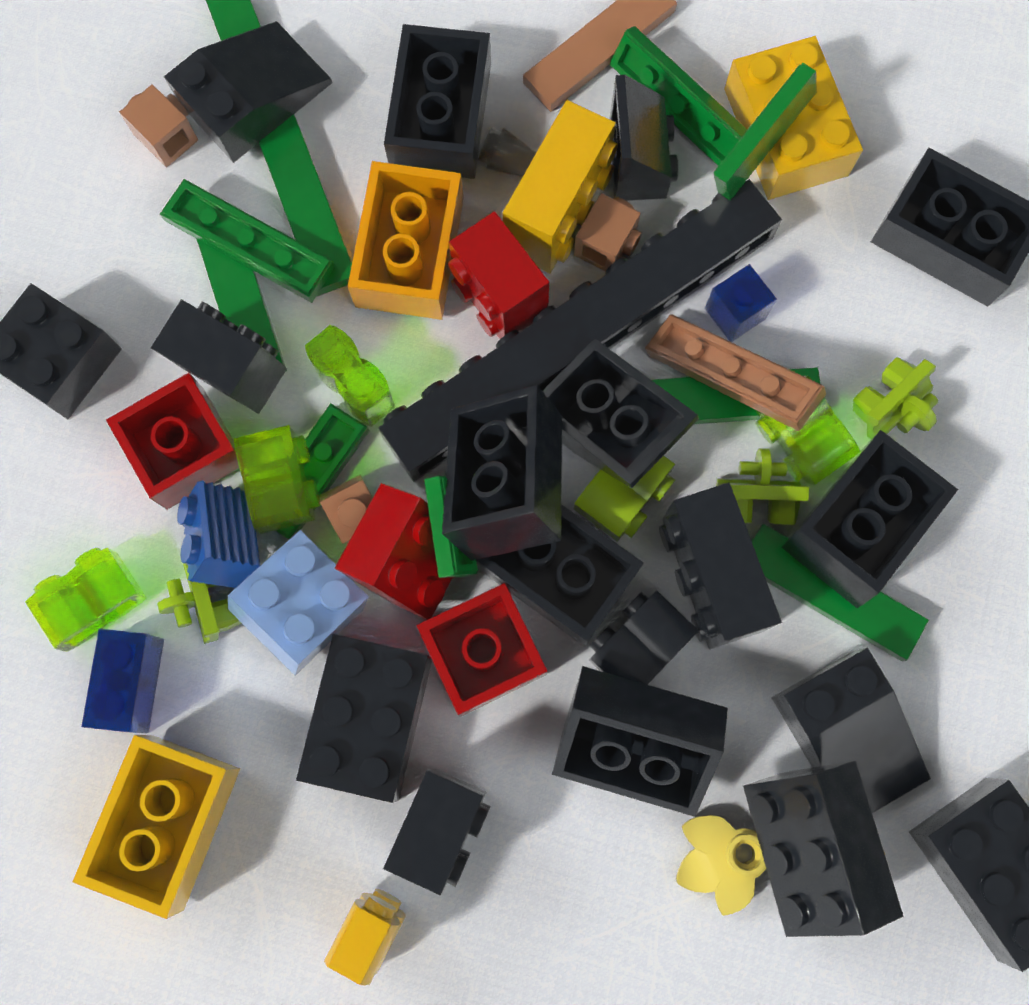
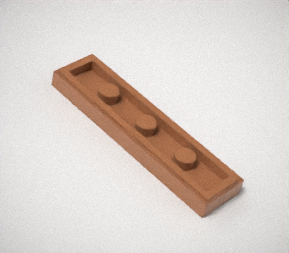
M616 0L523 74V84L550 112L609 66L625 30L636 26L646 36L676 11L677 2L675 0Z
M673 314L668 316L645 347L648 356L797 431L802 429L826 395L823 385Z

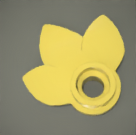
M705 815L689 819L682 825V830L694 849L689 851L682 860L676 875V882L678 885L694 892H715V900L723 916L744 909L754 897L755 878L766 870L756 831L748 828L734 829L730 823L720 816ZM742 844H748L752 849V857L747 862H739L736 858V850Z

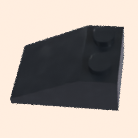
M277 21L197 49L163 76L175 97L185 107L188 114L233 163L332 84L328 74Z
M595 338L543 390L544 394L562 415V444L579 457L630 488H633L699 420L698 414Z
M868 647L845 655L771 697L812 768L856 760L872 813L931 779L896 694Z

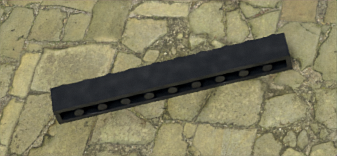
M750 179L742 185L731 200L718 193L713 198L711 205L702 211L693 209L679 220L676 225L677 228L665 236L663 233H657L644 243L641 252L629 260L627 257L616 260L608 267L605 272L606 275L593 284L591 281H586L571 292L569 300L559 307L555 308L554 305L543 309L534 317L533 324L520 333L517 330H513L504 335L497 342L496 349L483 358L481 355H476L467 360L459 368V374L447 382L439 380L428 386L422 392V398L408 408L402 405L392 410L383 419L384 424L378 427L383 440L413 482L417 481L447 460L450 413L452 408L536 384L543 391L594 338L609 349L613 348L772 240L782 218Z

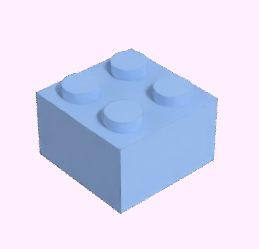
M301 530L228 595V610L295 676L331 642L333 634L338 635L363 611L369 598L349 577L334 569L336 564Z

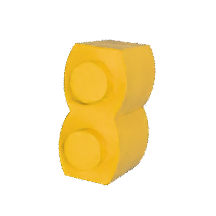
M375 889L373 894L362 893L360 898L354 901L324 959L326 966L359 985H370L406 917L405 913L399 909L402 902L380 889Z

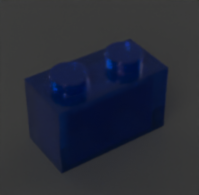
M108 629L98 630L81 727L129 733H149L164 645L163 638L145 633Z

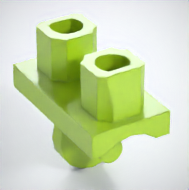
M896 357L882 373L881 382L892 389L886 396L868 386L854 397L853 411L867 423V437L872 439L880 430L888 434L895 426L901 432L908 433L913 427L922 431H929L936 424L937 418L932 408L938 403V399L930 393L933 390V385L929 377L936 370L934 364L924 359L915 366Z
M765 448L757 450L755 462H739V475H754L755 480L721 478L716 480V486L730 482L745 523H752L753 499L769 500L767 521L773 524L784 525L796 524L800 501H808L809 487L801 486L800 481L771 480V476H786L788 467L785 462H772L770 450Z
M183 563L185 574L188 581V565ZM173 579L166 582L170 597L157 603L160 614H175L178 628L192 624L189 609L194 607L204 644L217 641L219 632L227 631L241 624L228 610V599L211 603L208 588L218 585L188 581L190 592L184 593L181 579Z

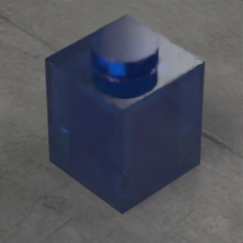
M748 264L712 289L704 309L726 338L733 342L764 321L777 298L753 267Z

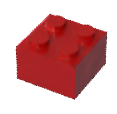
M495 211L449 241L451 260L448 262V266L454 275L451 284L464 303L471 300L480 312L476 315L477 319L490 337L497 335L501 339L513 330H517L520 333L533 324L532 321L539 312L548 307L550 282Z
M189 372L106 419L149 498L166 510L180 503L184 496L188 497L197 482L204 480L206 484L214 483L247 464L207 393Z
M382 483L334 568L390 603L427 620L432 618L453 578H439L428 503L421 497Z
M505 583L416 625L457 715L460 717L547 675L548 671Z

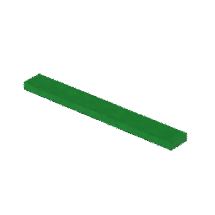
M206 0L221 41L261 27L251 0ZM293 114L263 138L259 144L295 240L331 259L335 264V269L317 295L320 296L348 286L352 263L298 122Z

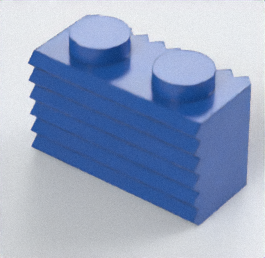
M204 480L197 482L188 497L184 496L181 499L178 507V524L185 527V538L180 552L181 562L188 565V581L236 588L261 566L251 492L249 489L242 491L240 487L233 489L231 485L224 487L222 484L215 486L213 482L206 484Z

